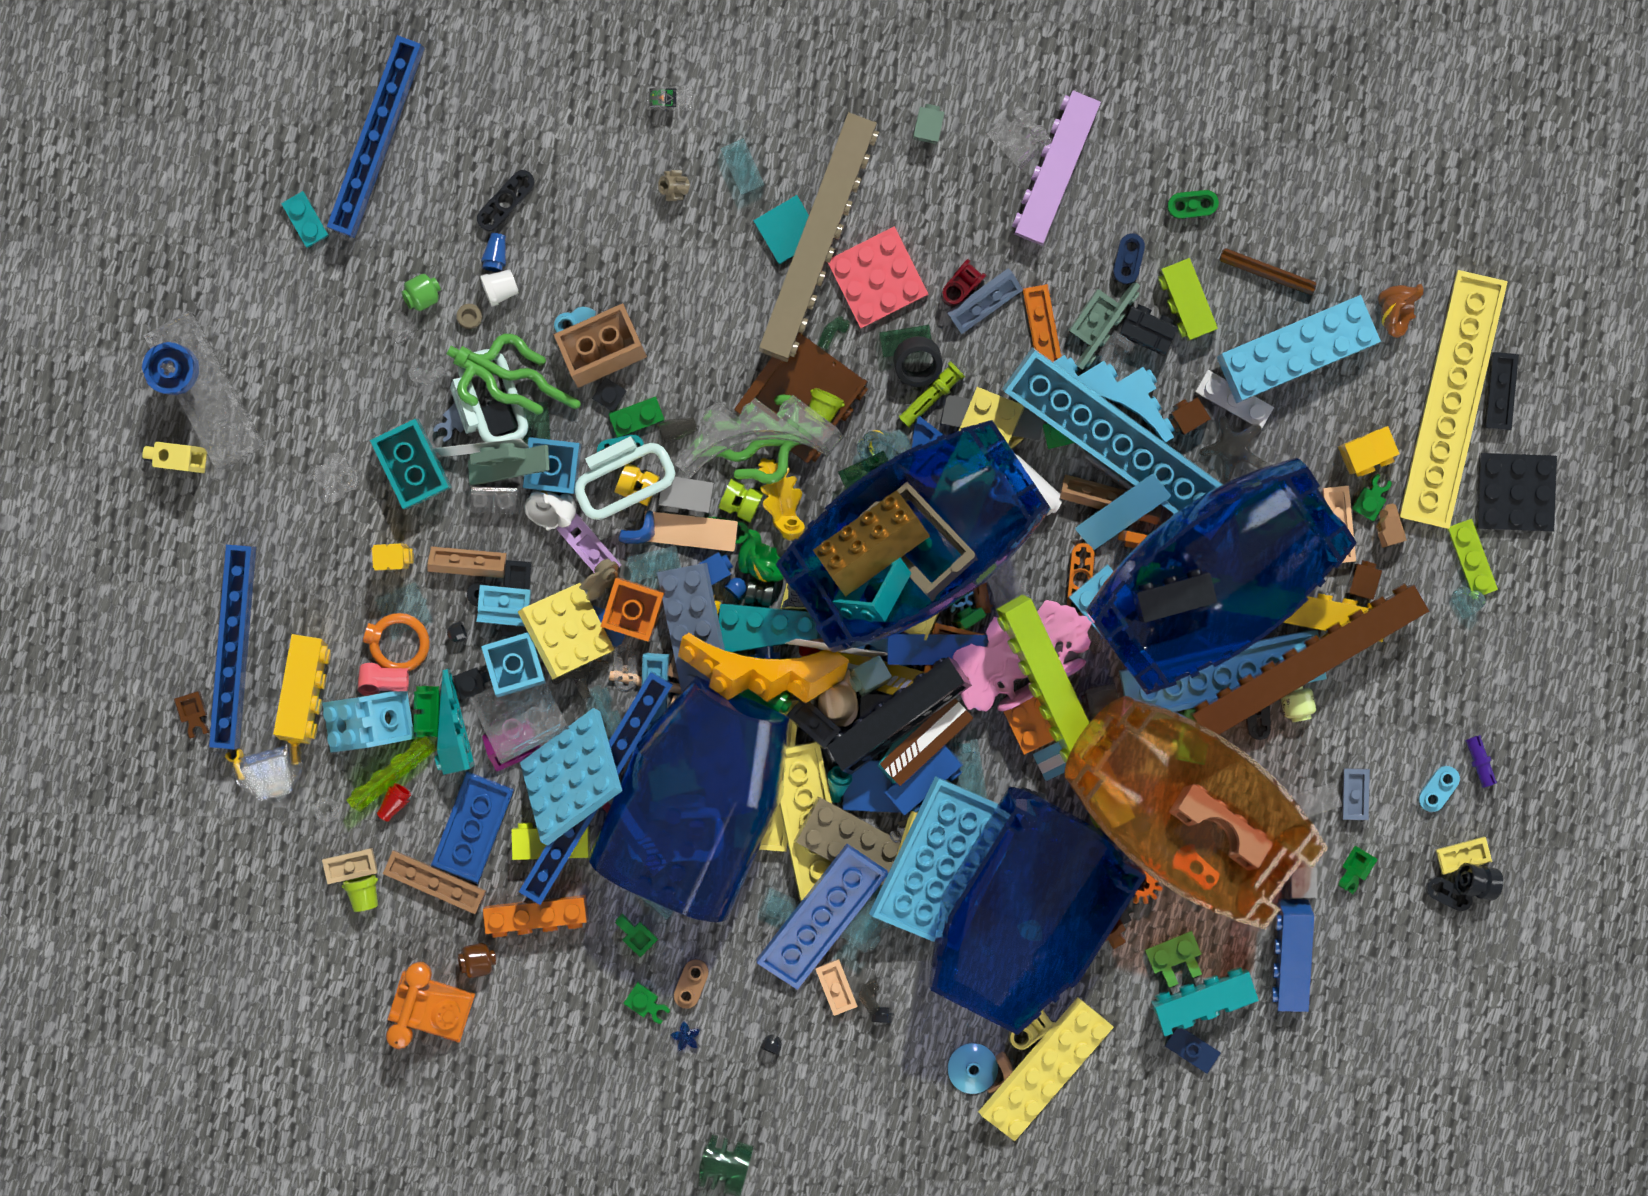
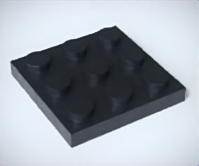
M1480 453L1477 529L1554 532L1557 456Z

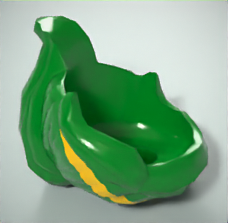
M749 529L747 532L749 537L741 546L738 554L739 570L742 573L751 574L763 582H779L786 576L787 569L785 563L777 554V548H772L762 543L759 532Z

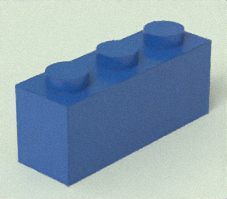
M945 744L901 786L895 783L885 793L904 815L910 811L917 812L935 776L943 780L949 779L952 782L962 773L959 768L964 764Z

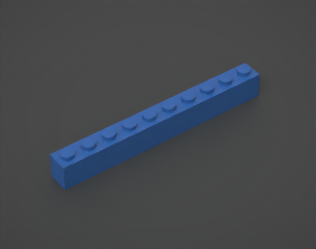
M652 671L609 740L618 775L673 685ZM597 810L552 843L546 845L520 888L519 893L541 905Z

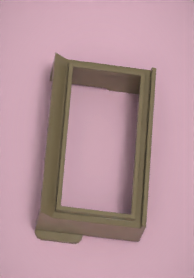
M906 482L897 490L906 502L909 500L962 555L933 583L922 574L906 555L901 557L911 571L909 578L933 602L945 587L978 559L974 551ZM875 502V503H874L873 505H871L867 510H870L872 507H874L875 505H877L879 502Z

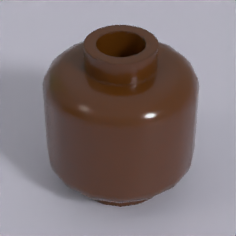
M485 943L463 947L461 953L458 954L461 974L465 973L468 978L489 975L492 971V965H496L494 950H489Z

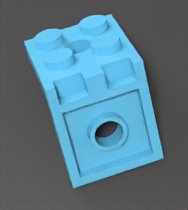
M391 691L323 702V716L326 722L327 741L330 746V752L369 748L415 739L407 691ZM386 712H389L391 716L390 724L385 721Z

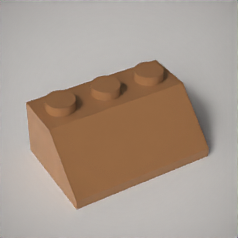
M623 303L554 334L571 377L578 388L647 357Z

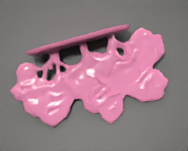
M1046 600L1037 612L1054 648L1056 643L1060 641L1063 643L1062 652L1060 651L1058 655L1069 677L1080 670L1086 664V661L1078 658L1063 664L1064 659L1069 651L1084 653L1089 649L1091 641L1087 632L1092 622L1088 620L1087 616H1079L1073 607L1068 605L1061 606L1057 602ZM993 617L986 630L989 641L987 647L970 644L956 650L953 655V659L957 661L972 684L971 687L961 693L963 702L968 710L976 708L978 711L987 712L992 707L995 697L999 693L1007 694L1008 696L1000 701L997 706L998 711L1012 709L1034 697L1028 685L1014 692L1013 681L1024 679L1028 676H1025L1018 666L1020 659L1017 653L1014 654L1008 645L1010 638L1007 632L1001 629L997 617ZM1067 642H1070L1072 645L1069 649L1066 647ZM1001 681L1005 687L1000 688L997 685L998 682Z

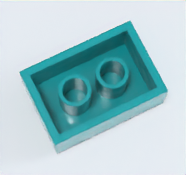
M415 418L370 440L402 509L407 510L452 488L419 419Z

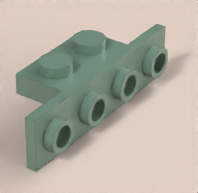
M1131 283L1118 303L1101 290H1095L1068 330L1088 345L1075 363L1078 369L1083 370L1084 367L1088 368L1096 357L1094 352L1098 346L1103 347L1110 337L1108 332L1112 326H1117L1123 319L1125 307L1128 304L1132 305L1137 299L1139 284Z
M514 443L499 444L497 449L495 447L480 448V452L470 454V460H468L469 485L473 486L549 471L548 445L524 449L515 447Z

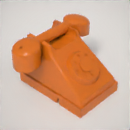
M413 963L406 971L402 972L387 1019L396 1022L386 1033L388 1044L395 1049H402L408 1046L413 1039L411 1028L460 1043L475 993L431 980V968L426 963Z

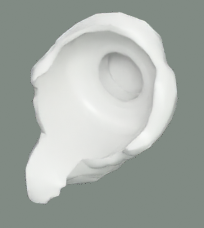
M535 491L531 493L524 503L525 513L528 518L537 525L546 528L547 531L555 529L557 526L562 528L568 527L575 518L577 510L573 497L568 493L559 496L550 491Z

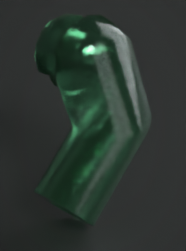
M837 316L824 327L817 344L822 348L829 349L837 330L841 333H846L850 326V321L843 319L844 317Z

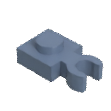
M455 403L443 414L447 421L437 424L433 429L436 433L441 428L447 429V436L442 439L444 442L452 438L455 428L460 433L464 431Z

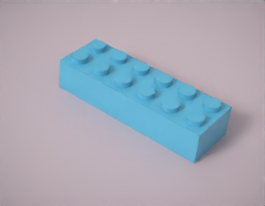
M1359 295L1217 356V360L1237 404L1381 342L1363 298Z

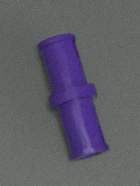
M1481 735L1466 739L1465 742L1473 760L1471 764L1472 767L1476 768L1481 787L1485 788L1496 784L1497 780L1490 765L1492 760L1490 756H1487Z

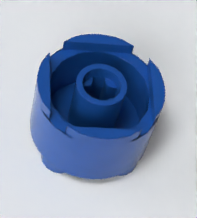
M165 342L154 346L146 353L142 363V370L148 385L152 389L169 395H179L186 393L196 383L199 375V361L187 347L172 342ZM167 365H173L175 368L174 373L166 369Z

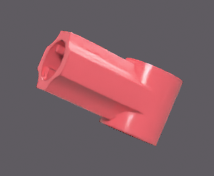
M364 663L359 667L357 690L364 696L379 694L380 691L408 690V668H381V666L375 663Z

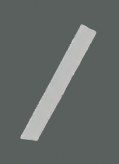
M521 439L433 449L439 455L446 457L477 453L483 447H495L497 449L499 444L514 443L517 448H528L529 446Z

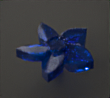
M683 1021L680 1031L670 1035L675 1040H680L678 1043L679 1051L685 1049L687 1044L692 1048H698L694 1037L699 1034L701 1029L694 1028L690 1030L688 1024Z

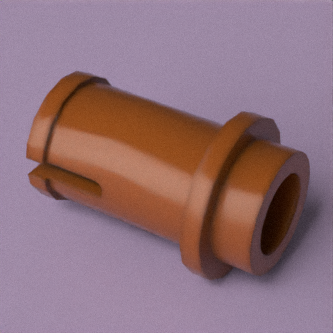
M987 582L971 585L975 607H981L985 614L991 613L993 604L990 605Z

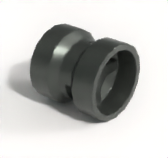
M750 578L745 603L754 604L758 601L762 606L770 608L775 583L766 582L765 584H759L758 580Z

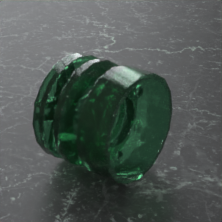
M712 1134L702 1155L698 1170V1186L704 1188L707 1177L713 1178L711 1190H715L719 1180L724 1181L725 1194L741 1196L754 1145L738 1141L733 1151H729L728 1138H724L722 1148L716 1147L718 1135Z

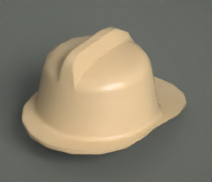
M849 669L846 670L844 680L821 693L818 699L820 711L837 726L852 724L858 714V701L856 692L849 681V678H851Z

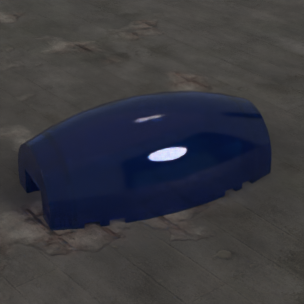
M993 420L960 428L961 431L947 436L945 434L938 436L936 440L924 445L921 443L870 471L827 505L825 511L815 521L812 520L807 525L808 529L798 539H794L787 551L776 563L777 568L788 585L799 596L817 626L815 628L833 653L868 645L899 634L954 605L983 584L1009 561L1030 538L1051 510L1049 504ZM908 482L974 551L978 560L974 561L945 587L933 602L909 578L885 622L846 619L841 616L838 608L833 603L840 588L813 549L839 532L844 526L849 525L860 517L875 502H881L885 497L891 495ZM908 500L906 503L922 523L930 537L905 555L933 583L962 555ZM871 578L859 601L872 603L885 579Z
M1296 457L1265 466L1237 477L1207 492L1177 511L1148 534L1123 559L1085 611L1096 628L1146 695L1177 685L1176 681L1189 675L1191 678L1200 675L1199 671L1211 665L1215 668L1264 638L1309 600L1307 596L1317 585L1321 588L1326 582L1324 578L1334 567L1338 569L1357 544L1345 523L1333 513L1318 490L1320 484L1308 466ZM1201 568L1202 571L1211 574L1217 603L1146 623L1138 620L1131 591L1138 589L1137 585L1146 582H1153V585L1162 583V578L1171 575H1177V578L1187 576V571Z

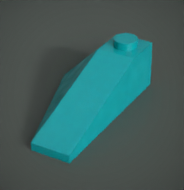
M450 668L442 671L437 742L438 755L435 756L437 769L442 770L443 775L471 769L475 766Z

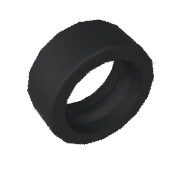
M919 336L905 339L894 352L893 362L896 374L904 384L911 387L929 385L938 379L942 372L943 361L937 344L931 339ZM922 351L932 355L933 363L924 371L911 372L904 368L903 361L911 353Z

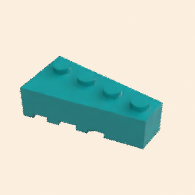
M720 604L719 624L725 651L732 653L778 646L794 639L808 641L823 639L826 613Z
M1238 967L1227 971L1228 976L1219 979L1217 975L1203 979L1204 984L1194 987V984L1190 983L1179 987L1180 992L1171 995L1169 991L1157 994L1155 996L1156 1000L1151 1001L1163 1035L1173 1034L1172 1028L1174 1027L1186 1029L1194 1026L1198 1018H1201V1020L1215 1018L1220 1015V1010L1224 1009L1225 1012H1231L1259 1001L1249 971L1247 969L1242 971V968Z

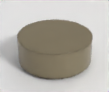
M464 304L457 311V321L465 329H475L482 322V312L474 304Z

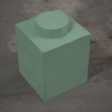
M926 104L925 108H919L913 136L914 140L938 145L945 113L940 111L939 106Z
M879 655L853 668L849 681L854 691H859L863 697L888 684L892 676Z

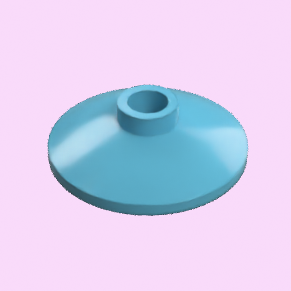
M969 1043L960 1046L952 1053L948 1062V1075L952 1084L960 1091L968 1094H977L987 1090L992 1086L998 1074V1063L994 1054L981 1044ZM973 1065L978 1067L976 1074L969 1073V1068Z

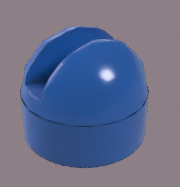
M733 578L724 586L738 600L746 591V583L740 578Z

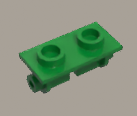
M416 686V691H413L414 709H421V714H414L413 732H416V737H438L439 686Z

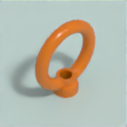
M403 613L387 615L375 625L368 623L362 641L369 644L373 659L382 668H408V671L414 670L423 663L430 646L429 635L424 625L415 617ZM395 623L409 625L416 631L419 637L420 645L417 654L411 660L404 663H395L384 657L379 647L383 630Z

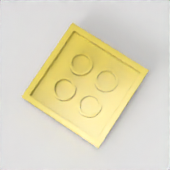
M581 583L518 611L552 680L615 650L604 628L600 627L601 622L590 601L586 599L585 591L579 588Z

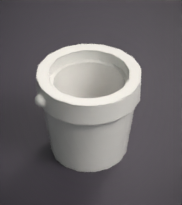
M510 269L480 276L491 307L499 305L498 303L519 293Z

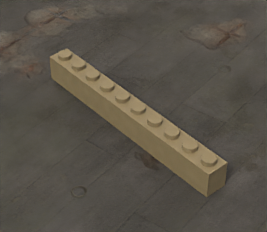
M848 112L759 346V352L788 362L790 356L795 357L799 343L796 342L799 332L803 334L808 323V319L804 318L807 309H813L817 296L813 294L816 285L821 287L826 272L822 271L825 262H831L835 251L834 248H831L834 238L839 240L844 225L840 224L843 215L848 216L853 203L849 201L852 192L857 193L861 183V178L858 177L861 168L866 169L870 159V155L866 154L869 145H875L879 132L875 131L876 122Z

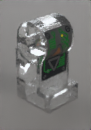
M692 85L647 87L646 109L693 111L694 88Z

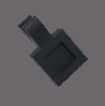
M478 667L453 676L461 700L486 691L484 683L491 681L489 671L480 674Z

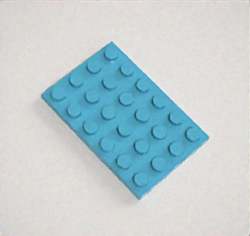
M935 776L869 914L874 918L957 951L1022 814Z

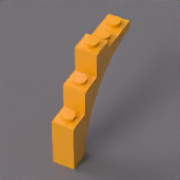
M690 633L682 636L678 657L711 679L709 687L727 700H730L746 689H750L768 702L785 690H788L807 703L844 680L849 660L840 653L829 650H822L816 654L801 658L782 660L747 657L719 649L705 643Z

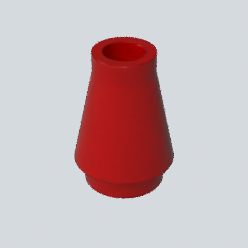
M394 783L392 787L390 786L377 815L382 820L389 822L397 812L410 802L409 797L411 793L409 790L398 783Z

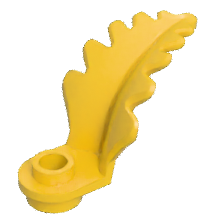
M762 458L760 460L761 463L758 464L760 467L758 470L766 474H772L778 468V463H775L774 459ZM788 468L783 479L777 483L763 485L760 489L768 496L763 501V507L772 515L773 525L782 533L783 538L798 540L805 531L804 523L796 515V508L802 497L801 489H793L797 478L795 476L786 477L790 471Z

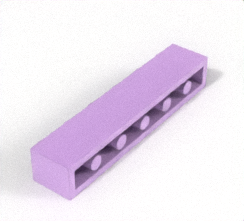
M1072 91L1071 96L1065 95L1060 107L1064 111L1061 120L1055 119L1050 133L1055 134L1051 144L1046 142L1041 153V157L1045 158L1042 167L1036 166L1031 180L1035 181L1032 191L1027 189L1022 200V204L1026 205L1022 214L1017 213L1012 227L1016 228L1014 235L1043 245L1100 106V101L1076 91Z

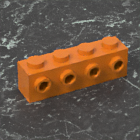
M586 895L544 899L541 905L534 901L491 905L483 908L485 933H492L493 938L508 936L507 932L517 931L518 935L533 933L532 929L542 928L543 932L556 931L558 926L568 925V929L582 928L583 923H587L589 920Z

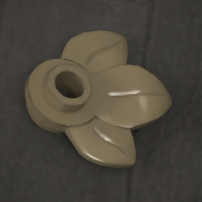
M610 559L601 561L595 567V573L588 576L579 588L581 590L588 589L587 600L591 601L599 598L605 589L613 586L615 578L619 576L617 572L619 566L615 561Z

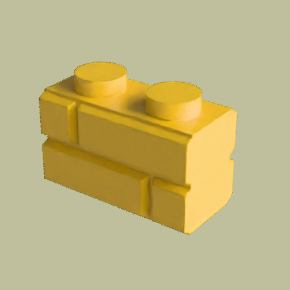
M403 543L373 545L372 561L374 570L408 569L410 564L414 563L413 548H409L407 544Z

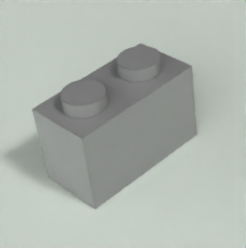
M674 477L672 484L660 492L659 505L664 506L663 511L678 513L679 508L689 510L688 515L703 517L704 512L710 513L714 483Z

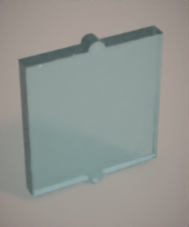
M416 582L375 600L382 618L390 614L403 613L415 617L422 624L433 620L425 604L427 600L422 597ZM395 623L388 626L392 638L413 629L403 623Z

